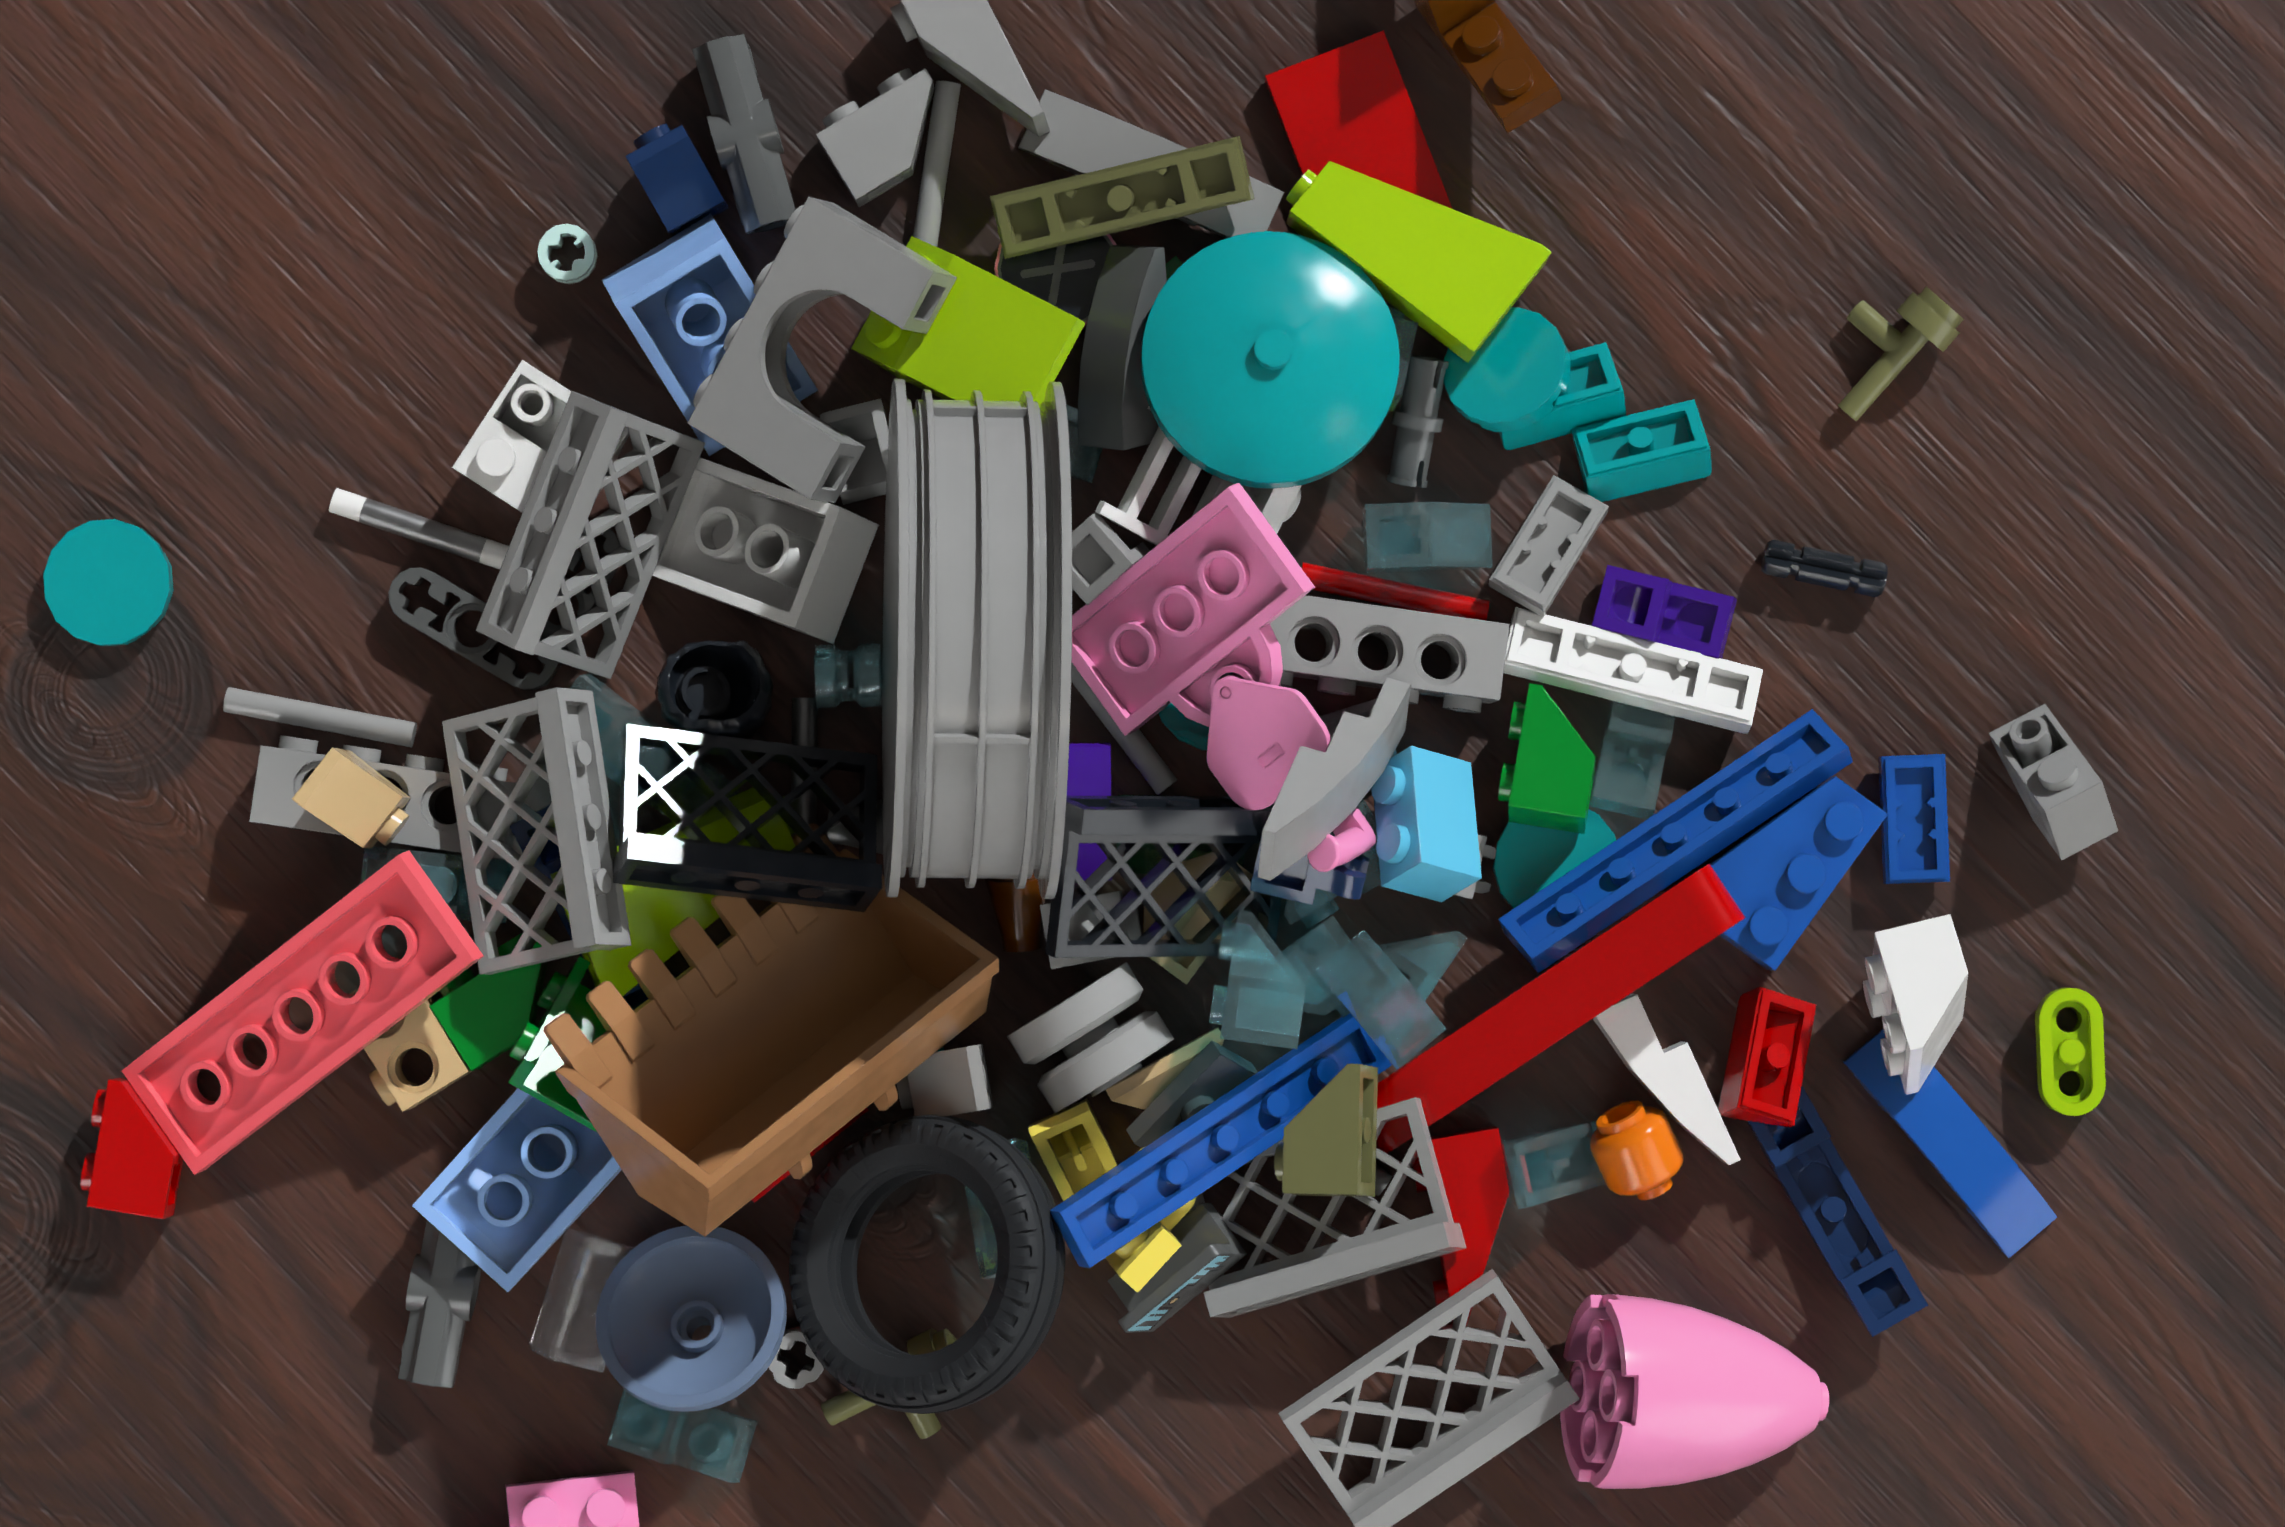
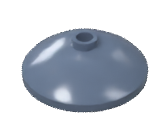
M688 1226L672 1228L638 1244L618 1263L610 1274L601 1292L597 1306L596 1337L603 1361L613 1377L628 1393L638 1400L670 1411L688 1412L709 1409L730 1401L745 1392L764 1374L772 1363L785 1332L787 1319L785 1292L779 1275L770 1260L761 1249L744 1236L722 1227L715 1228L705 1237ZM702 1325L711 1326V1331L705 1339L699 1341L692 1340V1335L698 1327Z

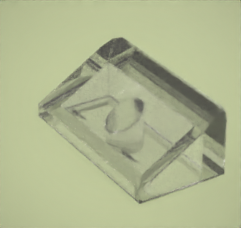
M568 1228L561 1243L532 1336L530 1349L549 1360L603 1373L605 1363L596 1337L597 1306L601 1292L610 1274L634 1247Z

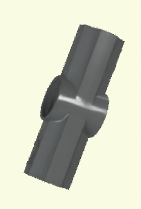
M744 34L726 36L706 42L692 49L711 112V115L707 116L709 128L722 170H728L741 223L744 225L747 235L783 227L796 208L780 154L784 153L783 145L769 99L763 98L750 46L747 44Z
M428 1220L426 1221L421 1254H416L408 1282L406 1310L410 1311L407 1332L403 1341L398 1379L434 1387L453 1388L455 1386L466 1321L470 1322L476 1305L481 1268Z

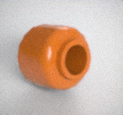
M1640 1101L1625 1102L1604 1112L1596 1121L1597 1129L1590 1138V1150L1608 1188L1619 1195H1637L1639 1200H1650L1667 1192L1673 1185L1671 1178L1679 1171L1684 1159L1681 1146L1665 1113L1653 1106H1643V1103Z

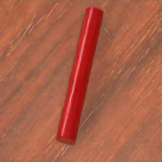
M1302 563L1301 568L1315 586L1312 589L1314 591L1407 610L1485 621L1487 619L1490 600Z

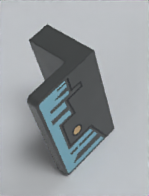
M1212 1203L1199 1204L1171 1230V1233L1182 1246L1138 1293L1121 1279L1117 1273L1108 1280L1129 1311L1118 1321L1125 1333L1154 1332L1247 1255Z

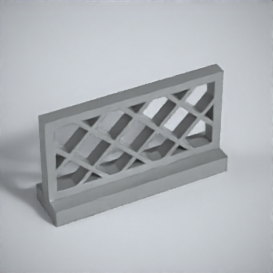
M571 391L476 631L515 650L530 655L536 654L611 679L705 443ZM626 426L628 427L633 450L613 462L612 457ZM646 434L653 436V438L648 440ZM672 444L679 446L670 472L658 478L652 457ZM638 466L644 488L624 500L618 478ZM604 487L610 509L589 521L588 517L598 492ZM649 504L652 517L647 530L634 538L629 516ZM615 526L620 547L600 559L594 538ZM580 547L586 569L565 581L564 577L574 552ZM625 564L628 577L621 591L610 597L605 576ZM591 585L597 606L576 619L570 598ZM556 607L562 628L540 641L550 612ZM602 623L605 634L595 659L587 657L581 635ZM565 645H567V646H568V650H567V649H564V648H562V647H564Z
M556 687L536 692L535 698L442 721L474 940L484 957L478 960L479 974L491 975L595 950H613L631 946L622 884L613 883V859L617 854L593 691ZM538 714L542 739L532 754L518 743L515 737L527 716ZM506 722L502 729L496 725ZM482 729L495 740L481 767L469 759L465 732ZM507 751L527 765L512 792L493 778ZM539 776L549 783L552 801L543 817L524 803ZM486 789L505 803L490 830L479 822L476 807ZM517 814L536 828L522 855H519L502 841ZM548 840H551L559 847L561 867L553 881L534 867ZM495 852L514 867L500 893H497L488 885L486 868ZM526 878L546 892L531 919L512 905ZM558 903L568 910L572 940L560 943L543 930ZM504 916H506L524 932L512 953L499 957L495 932ZM536 941L543 946L532 949Z
M1411 1098L1377 1109L1376 1140L1386 1122L1405 1116L1408 1117L1414 1140L1402 1162L1376 1148V1158L1397 1169V1172L1380 1202L1372 1197L1352 1196L1376 1210L1364 1233L1361 1235L1349 1237L1331 1226L1346 1196H1333L1322 1218L1318 1219L1293 1204L1297 1195L1284 1194L1281 1197L1255 1182L1267 1158L1275 1156V1150L1279 1142L1247 1162L1246 1164H1251L1245 1175L1236 1170L1228 1175V1177L1239 1182L1240 1185L1224 1215L1221 1213L1219 1215L1231 1231L1257 1246L1243 1270L1221 1275L1209 1285V1291L1204 1292L1210 1317L1231 1318L1467 1248L1460 1223H1454L1420 1098ZM1417 1157L1419 1158L1423 1174L1412 1168ZM1407 1176L1426 1186L1433 1210L1432 1214L1410 1220L1390 1208ZM1250 1190L1278 1205L1261 1237L1234 1222ZM1203 1193L1196 1197L1195 1204L1189 1213L1199 1204L1205 1203ZM1288 1212L1316 1227L1304 1251L1294 1255H1290L1272 1244ZM1386 1216L1399 1223L1379 1229ZM1326 1234L1338 1240V1242L1319 1247ZM1266 1252L1279 1258L1260 1264Z
M1491 1269L1278 1414L1355 1527H1392L1580 1398L1560 1371L1499 1277ZM1493 1293L1501 1304L1495 1331L1466 1327L1470 1308ZM1511 1321L1520 1334L1509 1333ZM1429 1336L1449 1338L1442 1367L1412 1363L1417 1344ZM1462 1340L1491 1343L1484 1372L1455 1369ZM1505 1345L1531 1349L1538 1360L1537 1363L1517 1376L1498 1374ZM1375 1372L1395 1374L1388 1403L1359 1399L1363 1381ZM1409 1376L1438 1380L1431 1408L1402 1405ZM1451 1382L1481 1385L1476 1404L1464 1412L1444 1410ZM1322 1408L1342 1411L1335 1439L1309 1436L1301 1423ZM1355 1412L1385 1416L1378 1444L1348 1441ZM1398 1418L1427 1421L1423 1440L1411 1448L1391 1446ZM1320 1451L1332 1452L1329 1464ZM1344 1455L1373 1457L1374 1461L1370 1476L1349 1490H1346L1339 1479Z

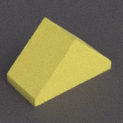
M1087 1098L1028 1126L1030 1136L1063 1201L1118 1165Z

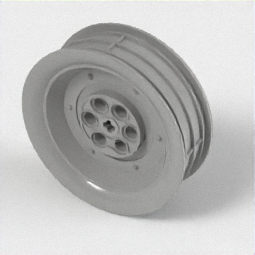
M893 379L889 413L886 475L882 648V823L886 897H898L900 877H905L906 868H908L910 878H915L916 888H924L926 878H964L966 888H974L977 878L1013 879L1015 888L1023 889L1027 879H1031L1034 872L1035 878L1038 879L1042 899H1054L1059 883L1065 828L1072 661V507L1069 433L1064 389L1061 382H1049L1045 393V400L1040 408L1038 402L1033 401L1030 391H1023L1020 401H984L980 390H973L970 400H933L931 390L923 389L921 399H916L915 408L912 409L911 400L907 399L905 380Z

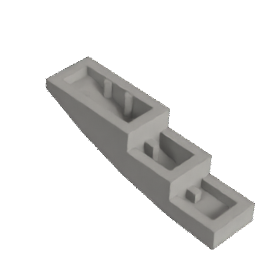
M1046 89L1043 91L1039 103L1044 111L1050 132L1038 137L1026 129L1018 146L1019 149L1075 175L1188 149ZM1250 177L1255 199L1176 219L1193 227L1198 225L1226 239L1251 232H1264L1268 230L1284 192Z
M1386 677L1369 718L1344 711L1326 752L1300 746L1263 828L1258 878L1271 881L1315 849L1328 834L1336 829L1355 810L1384 772L1405 733L1411 683Z

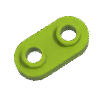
M2077 988L2053 990L2041 1000L2035 1014L2038 1091L2043 1102L2051 1110L2063 1115L2080 1116L2096 1108L2105 1093L2103 1014L2099 1003L2086 991ZM2065 1007L2072 1008L2078 1018L2076 1026L2068 1032L2062 1031L2056 1022L2058 1012ZM2073 1071L2080 1079V1086L2076 1093L2067 1096L2059 1088V1079L2065 1072Z

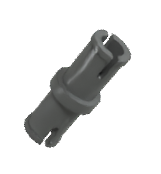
M1410 354L1407 358L1408 368L1400 410L1393 411L1391 423L1397 426L1390 470L1386 481L1404 486L1427 488V474L1435 432L1442 431L1444 420L1438 417L1445 372L1449 362L1443 359Z

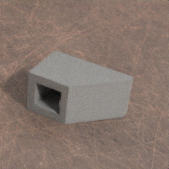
M909 68L892 75L877 87L880 93L879 97L860 108L855 101L849 102L834 110L822 120L826 129L817 133L816 136L858 207L863 206L914 174L935 89L933 80L926 68L915 75L912 74Z
M2046 704L1989 733L1991 741L2030 816L2061 860L2118 831L2102 780Z

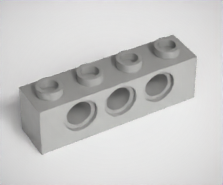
M1306 595L1270 623L1281 646L1283 673L1279 684L1281 687H1292L1293 677L1318 680L1317 691L1355 696L1356 685L1382 689L1387 677L1411 683L1409 704H1418L1419 694L1444 697V709L1468 713H1481L1482 703L1490 704L1499 701L1501 697L1510 626L1507 623ZM1302 627H1312L1318 630L1325 639V653L1317 662L1303 659L1296 651L1295 636ZM1375 636L1385 643L1388 649V660L1383 669L1378 671L1371 670L1361 663L1358 656V646L1363 637ZM1429 644L1441 646L1450 656V671L1444 679L1432 678L1423 670L1421 655Z
M280 735L278 748L261 745L249 822L342 835L292 800L297 791L326 756L317 754L318 741ZM343 745V749L352 751L382 776L397 781L402 791L411 797L402 809L409 815V819L391 843L461 853L457 822L446 824L438 818L435 812L437 796L444 789L452 787L450 773L443 772L444 759L406 754L405 766L380 763L382 750ZM498 767L493 778L512 792L516 783L506 782L508 769ZM487 789L476 807L479 822L490 830L505 803ZM517 815L512 823L517 821ZM509 828L502 841L513 848L514 835ZM495 852L493 858L504 859Z

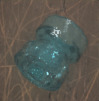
M880 643L860 644L855 650L841 651L835 644L815 645L814 673L817 708H836L842 701H856L861 707L881 706L882 667ZM849 663H853L854 689H850Z

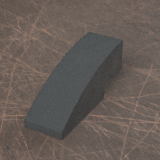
M1126 244L1110 246L1095 289L1081 356L1078 393L1079 446L1127 450L1150 444L1159 427L1151 410L1147 409L1149 404L1145 396L1141 375V346L1150 310L1157 295L1167 282L1164 247Z

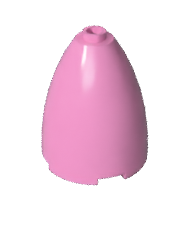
M1605 1294L1589 1295L1586 1297L1572 1320L1563 1357L1567 1361H1575L1571 1368L1569 1383L1580 1399L1560 1412L1566 1457L1577 1481L1590 1482L1593 1486L1600 1489H1642L1679 1485L1717 1477L1751 1466L1787 1449L1813 1432L1818 1422L1823 1421L1827 1416L1829 1408L1828 1388L1824 1382H1820L1819 1376L1814 1369L1776 1342L1724 1317L1686 1305L1652 1298Z

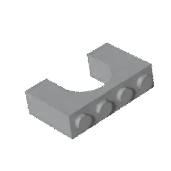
M808 197L805 204L799 206L788 219L784 229L786 240L775 260L767 264L758 275L754 285V294L756 296L744 318L736 321L727 333L723 345L726 352L714 374L709 375L697 389L693 401L696 408L688 424L806 498L835 503L865 446L809 412L796 398L788 381L785 361L787 344L793 328L801 316L816 303L829 297L846 295L901 329L927 334L957 277L835 203Z

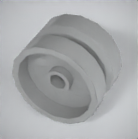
M1127 962L1007 1036L1023 1064H1037L1060 1049L1064 1052L1067 1059L1044 1073L1037 1085L1054 1113L1089 1093L1094 1097L1142 1067L1140 1061L1174 1039L1157 1011H1144L1120 1026L1115 1021L1113 1016L1137 1002L1143 991L1142 986Z

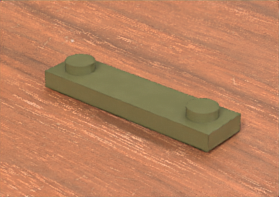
M1240 136L990 196L1005 259L1255 199Z

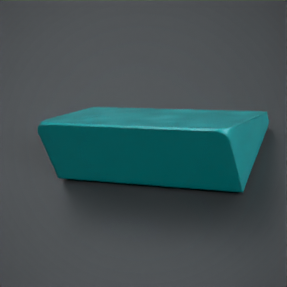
M1606 342L1569 352L1571 357L1570 381L1565 392L1563 393L1561 390L1559 397L1552 403L1555 408L1544 419L1526 428L1499 432L1505 450H1513L1571 434L1572 428L1626 416L1624 390Z
M1695 399L1571 429L1585 492L1601 502L1705 478L1712 473L1711 449Z

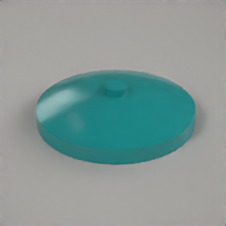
M1273 231L1251 232L1232 236L1202 249L1182 264L1167 280L1155 299L1145 325L1141 346V375L1145 396L1158 426L1175 448L1193 464L1222 480L1235 484L1240 483L1243 486L1253 488H1289L1319 480L1336 472L1362 452L1373 439L1389 411L1396 391L1400 360L1399 344L1395 324L1383 296L1372 280L1353 261L1336 249L1302 235Z

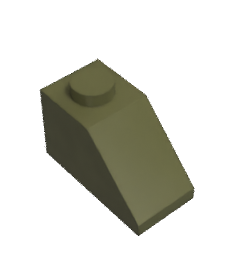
M1347 1064L1284 1127L1283 1142L1277 1144L1274 1157L1275 1175L1278 1181H1282V1193L1307 1196L1375 1197L1378 1067L1363 1064Z

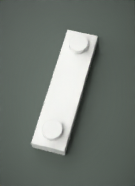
M1515 607L1511 619L1504 665L1505 674L1743 734H1748L1752 726L1763 669L1705 656L1701 653L1619 634L1546 614L1544 617H1541L1533 611Z

